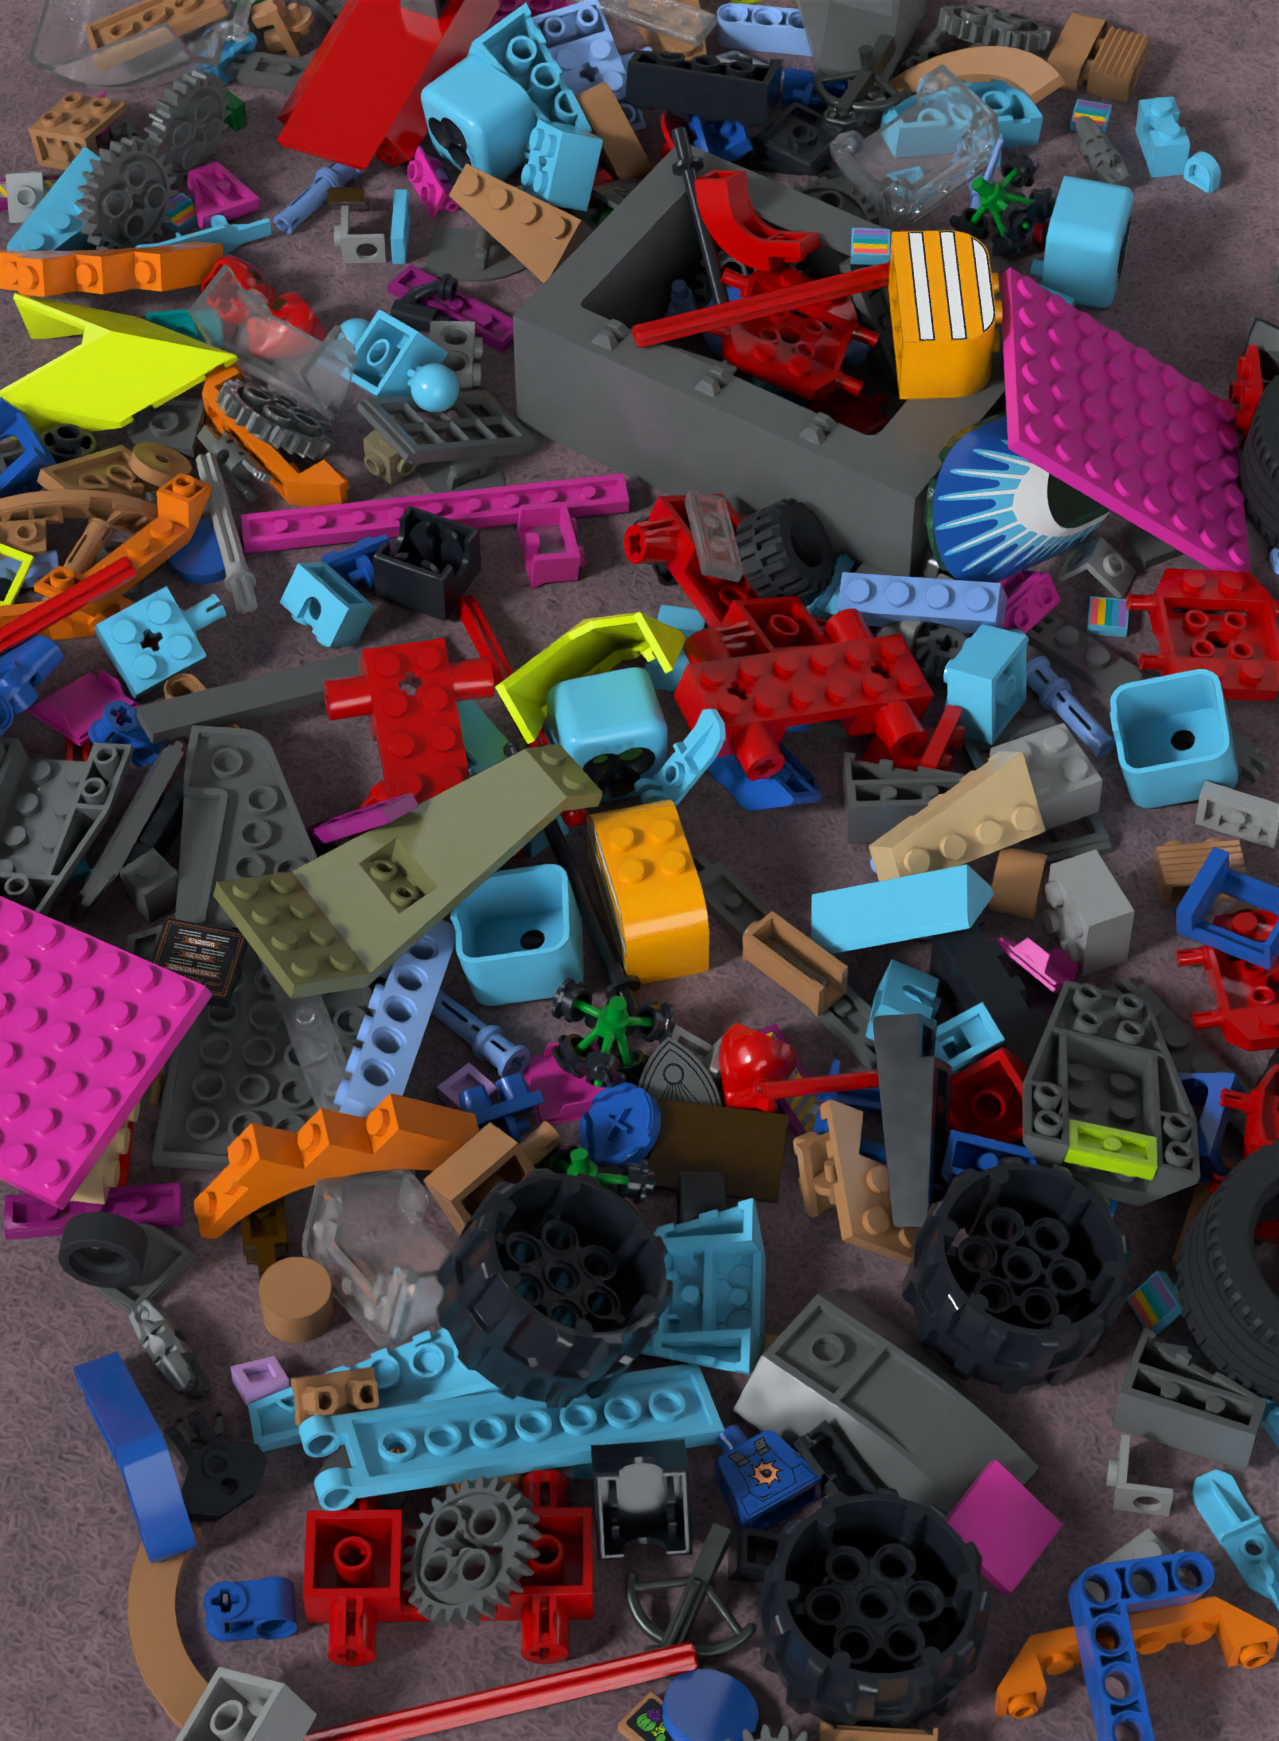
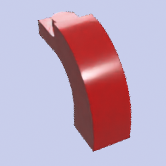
M712 170L694 180L697 204L705 226L717 244L738 262L761 271H772L785 262L803 261L806 259L807 254L820 247L819 232L782 231L772 228L761 220L749 198L746 170Z

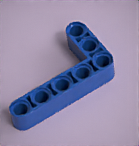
M116 1351L74 1366L73 1369L80 1390L83 1389L86 1400L84 1401L121 1472L141 1540L150 1563L154 1564L197 1548L164 1437L119 1353Z
M1187 1551L1097 1564L1088 1567L1071 1584L1068 1591L1069 1604L1098 1741H1118L1116 1737L1117 1726L1129 1728L1135 1737V1741H1155L1128 1613L1186 1605L1194 1602L1212 1586L1215 1578L1213 1565L1205 1555L1199 1552ZM1179 1568L1188 1569L1194 1574L1197 1583L1196 1588H1189L1180 1581L1178 1576ZM1132 1575H1140L1149 1582L1151 1588L1150 1595H1143L1134 1588ZM1087 1581L1100 1585L1104 1592L1103 1602L1095 1601L1087 1595L1085 1590V1583ZM1096 1629L1106 1630L1112 1635L1114 1639L1113 1650L1104 1649L1097 1643L1095 1638ZM1107 1677L1116 1678L1122 1683L1125 1689L1123 1699L1115 1698L1107 1691L1105 1683Z

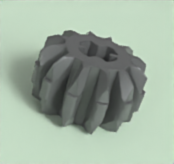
M937 624L934 630L924 628L921 638H916V643L913 645V657L927 682L935 679L937 689L940 688L944 682V670L950 659L954 660L962 650L965 640L968 637H972L970 633H963L953 627L944 628L941 624Z

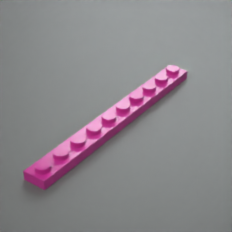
M624 473L242 514L240 517L244 552L247 554L356 542L368 536L375 538L383 534L388 538L398 537L400 530L399 519L409 505L473 528H485L518 524L520 505L566 501L569 516L576 518L629 512V497Z

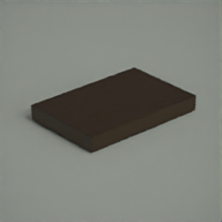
M658 1099V1107L661 1112V1126L654 1147L651 1149L648 1169L654 1170L656 1185L653 1188L677 1191L678 1176L682 1171L721 1172L725 1179L726 1197L746 1200L753 1198L755 1201L778 1203L789 1115Z

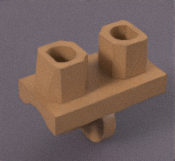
M267 0L252 6V20L256 28L274 26V29L264 31V41L269 53L286 50L289 57H300V50L296 43L301 38V35H307L310 32L309 26L314 19L311 9L307 6H297L296 3L286 6L284 0Z
M811 1131L793 1140L794 1153L798 1157L800 1177L798 1178L799 1188L803 1194L805 1213L811 1218L817 1217L822 1211L836 1206L833 1184L838 1183L835 1162L828 1158L825 1143L831 1140L829 1132L819 1135L817 1132Z
M374 1367L291 1378V1387L295 1398V1425L300 1426L304 1420L314 1415L333 1416L378 1409L379 1396Z

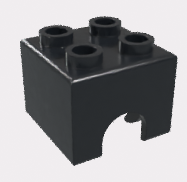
M409 505L399 519V536L392 551L389 553L388 543L383 542L373 556L376 597L446 622L458 604V597L465 594L481 570L479 529Z
M685 1439L591 1445L598 1561L624 1559L625 1550L642 1544L663 1547L666 1550L667 1556L693 1555L689 1465Z

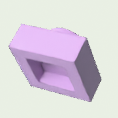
M470 1063L437 1086V1097L449 1108L461 1110L459 1094L479 1085L485 1086L491 1104L499 1098L497 1087Z
M275 1356L231 1366L232 1382L246 1405L290 1387L289 1379Z

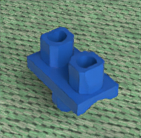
M787 67L784 73V89L781 104L791 105L794 102H798L814 111L820 107H828V104L823 102L815 91V73L801 68ZM842 80L823 85L828 93L841 98L847 90L848 81Z
M385 534L375 538L368 536L358 540L353 547L340 552L333 550L323 554L321 560L327 563L354 589L363 585L367 589L375 587L373 556L383 542L388 543V552L390 553V540Z
M521 1072L506 1076L495 1082L502 1100L501 1103L491 1104L484 1085L467 1089L459 1094L461 1110L475 1114L479 1128L489 1123H495L497 1128L518 1143H520L519 1133L529 1130V1123L526 1118L515 1121L513 1117L531 1111L533 1106L544 1102L540 1090L530 1092Z

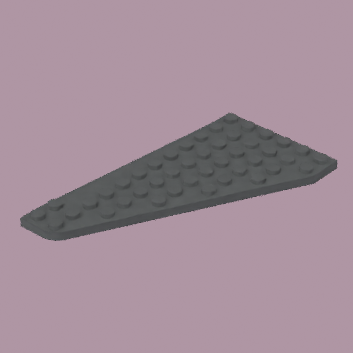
M192 725L185 761L184 804L175 919L239 931L213 896L216 882L234 880L241 877L249 878L270 875L277 872H291L316 859L317 856L269 741L261 734L249 729ZM248 944L228 1009L205 1005L164 1064L161 1111L152 1153L153 1165L223 1171L230 1164L227 1147L251 1123L296 1133L320 1108L339 1112L341 1106L334 1104L333 1101L342 1078L350 1081L352 1073L345 1071L347 1062L354 1046L362 1049L364 1042L356 1039L365 1014L373 1017L375 1010L367 1008L372 996L370 986L291 999L251 945ZM407 1082L403 1096L415 1099L410 1084ZM396 1169L366 1172L331 1180L415 1187L417 1170Z

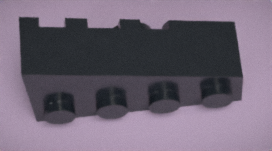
M636 50L627 66L625 103L635 105L636 108L646 111L657 108L670 110V113L677 116L695 114L705 116L707 120L714 122L726 119L738 121L746 127L765 126L779 101L783 59H770V65L752 64L753 57H738V61L726 63L720 62L716 55L702 54V56L693 57L692 60H685L683 53Z
M979 915L969 929L933 935L928 975L939 979L935 996L943 997L949 1004L952 1018L983 1002L1005 1040L1002 1045L983 1054L982 1057L984 1058L1004 1047L1030 1067L1048 1022L1039 1008L1033 1011L1029 1009L1030 1001L1025 985L1018 975L1010 978L1001 959L1004 952L997 940L994 939L988 942L980 930V926L985 922L982 916Z

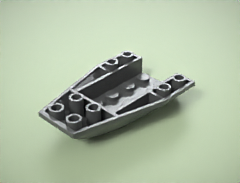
M796 0L816 71L820 70L823 74L829 76L860 70L862 65L858 49L862 45H870L873 48L880 34L894 36L896 46L895 54L880 75L889 82L926 15L928 0ZM875 82V86L882 87L877 82Z
M0 737V896L47 916L112 813L134 752L132 745L94 743L87 762L28 758L19 738Z
M1065 980L1022 1085L1023 1143L1038 1165L1051 1168L1055 1163L1071 1171L1072 1178L1087 1187L1092 1193L1097 1194L1100 1191L1105 1198L1142 1206L1197 1184L1200 1179L1197 1119L1149 1001L1132 994H1120L1099 989L1090 984H1078ZM1069 1119L1157 1137V1170L1153 1180L1129 1177L1115 1172L1064 1162L1069 1148Z
M844 1288L819 1293L810 1301L761 1355L732 1411L734 1417L759 1434L765 1430H772L790 1447L799 1438L826 1420L877 1489L878 1487L896 1489L901 1498L921 1504L928 1509L933 1503L948 1514L991 1461L997 1460L1024 1487L1028 1485L1039 1471V1466L927 1347H923L914 1334Z

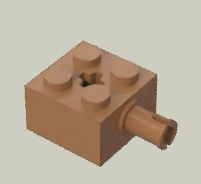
M547 1121L542 1122L541 1126L520 1144L495 1125L489 1123L423 1181L458 1235H460L487 1194L497 1184L502 1182L513 1184L520 1182L529 1170H534V1166L557 1146H560L563 1140Z

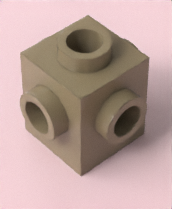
M398 415L393 418L398 424L407 423ZM376 429L363 438L364 463L367 469L373 475H379L391 485L403 476L411 474L416 467L422 464H410L409 461H405ZM410 435L418 445H424L421 435Z

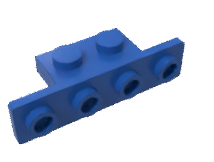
M690 114L687 116L691 121L688 123V126L696 139L693 142L695 147L729 162L743 158L747 152L753 149L747 127L741 125L738 121L725 119L724 121L714 122L707 120L705 116Z

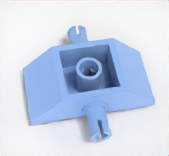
M598 0L582 1L532 17L537 30H541L546 40L545 45L553 61H557L563 72L561 76L569 90H572L574 96L602 82H606L614 93L634 133L647 128L641 110L636 108L635 105L625 103L627 66L635 52L623 56L618 53ZM649 46L642 49L643 51H652Z

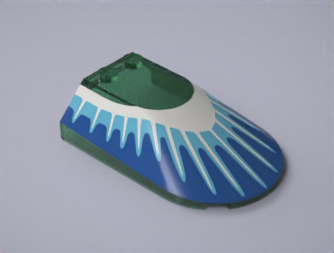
M1006 410L962 429L945 444L938 456L942 462L937 479L930 478L928 486L926 522L931 550L942 571H948L954 580L998 583L1085 543L1111 510L1009 450Z

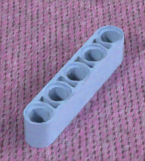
M728 3L722 5L717 10V42L723 47L812 56L799 9Z

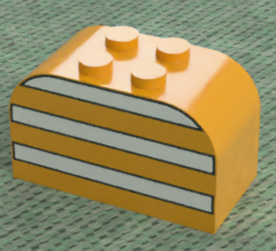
M959 231L892 232L888 292L899 398H960L980 391L990 379L993 353H999L1000 349L999 329H995V324H1002V301L995 300L994 298L999 293L998 272L991 273L989 253L986 247L972 235Z
M668 799L588 815L586 821L587 860L615 951L626 976H638L641 985L709 971V923L704 894L673 801Z

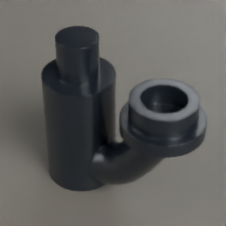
M445 273L441 280L426 283L409 290L401 299L394 301L390 316L415 330L430 333V321H453L451 317L441 315L440 309L418 303L437 294L438 299L441 301L453 300L458 289V279L453 278L451 274Z

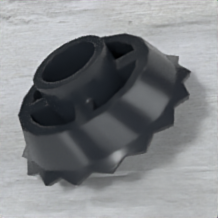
M60 424L47 428L40 434L42 441L57 464L102 451L98 447L95 437L89 431L77 425Z

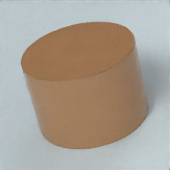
M1012 847L1001 849L992 883L994 896L989 901V911L1035 920L1043 892L1048 855Z
M289 1257L274 1263L262 1275L259 1283L262 1317L265 1327L274 1337L288 1343H305L325 1333L334 1318V1301L330 1276L321 1264L305 1257Z

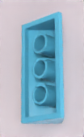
M961 865L812 894L811 940L830 954L969 929L994 896L992 887L968 865Z

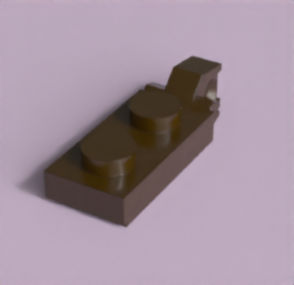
M284 1196L260 1207L241 1219L244 1257H246L247 1265L258 1264L260 1280L264 1272L271 1265L287 1258V1252H289Z

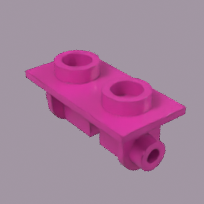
M418 146L413 160L408 164L407 177L417 191L420 202L425 206L431 219L436 217L438 210L455 212L460 205L449 196L453 186L452 184H447L449 179L440 161L432 156H426L422 147Z

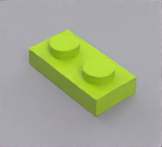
M1069 1119V1148L1064 1162L1115 1172L1129 1177L1153 1180L1157 1170V1137Z

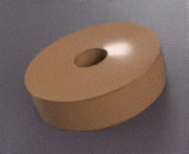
M142 442L136 444L129 459V467L138 477L159 487L165 485L179 473L190 475L192 470L191 463L185 456L170 447L158 443Z

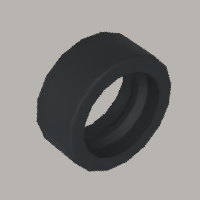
M102 1211L84 1212L73 1216L65 1224L59 1248L58 1262L67 1274L80 1282L103 1288L124 1287L134 1283L142 1275L148 1248V1237L143 1228L132 1220L118 1214ZM91 1247L109 1249L116 1253L99 1251Z

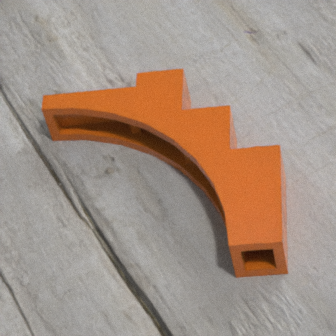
M194 241L153 247L84 251L0 249V289L18 291L19 294L48 297L77 291L96 294H108L131 289L162 292L202 285L205 277L213 270L216 261L223 257V244Z
M389 1093L365 1118L320 1108L296 1133L251 1123L227 1147L230 1164L194 1200V1212L198 1220L200 1235L208 1239L219 1238L235 1223L260 1207L294 1191L327 1180L366 1172L396 1169L434 1171L479 1132L476 1116L473 1113Z

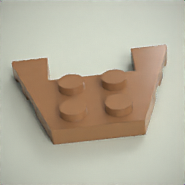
M832 1099L820 1105L822 1121L827 1120L831 1139L825 1142L828 1158L835 1162L838 1183L833 1184L842 1241L910 1266L912 1262L911 1247L920 1228H898L893 1224L887 1165L859 1154L863 1111Z

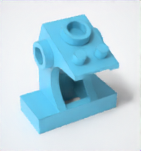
M982 1002L937 1026L934 1056L952 1066V1076L975 1063V1060L983 1054L1002 1045L1005 1039Z

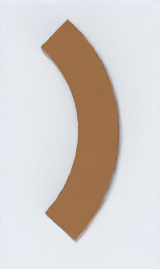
M1004 46L971 47L939 55L902 72L888 82L898 92H901L903 89H909L910 96H914L961 80H965L966 83L1001 80L1023 92L1034 104L1065 84L1061 75L1044 59L1021 49Z
M84 489L46 490L0 499V522L45 518L46 525L62 524L64 523V518L88 519L90 522L91 518L96 517L107 522L110 528L135 534L158 517L157 504L136 497L106 491Z
M190 1522L197 1544L202 1537L201 1527ZM141 1542L132 1567L128 1588L127 1615L130 1639L136 1662L145 1684L163 1707L168 1717L182 1729L208 1686L207 1681L197 1671L188 1657L181 1641L177 1623V1590L185 1565L193 1549L151 1564Z

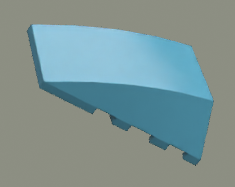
M753 1198L740 1201L738 1206L719 1212L715 1209L699 1214L698 1219L675 1225L670 1223L657 1227L656 1232H653L655 1237L661 1236L668 1251L664 1262L666 1279L673 1281L672 1302L658 1319V1331L640 1354L747 1375L753 1373L764 1346L766 1256L756 1202Z

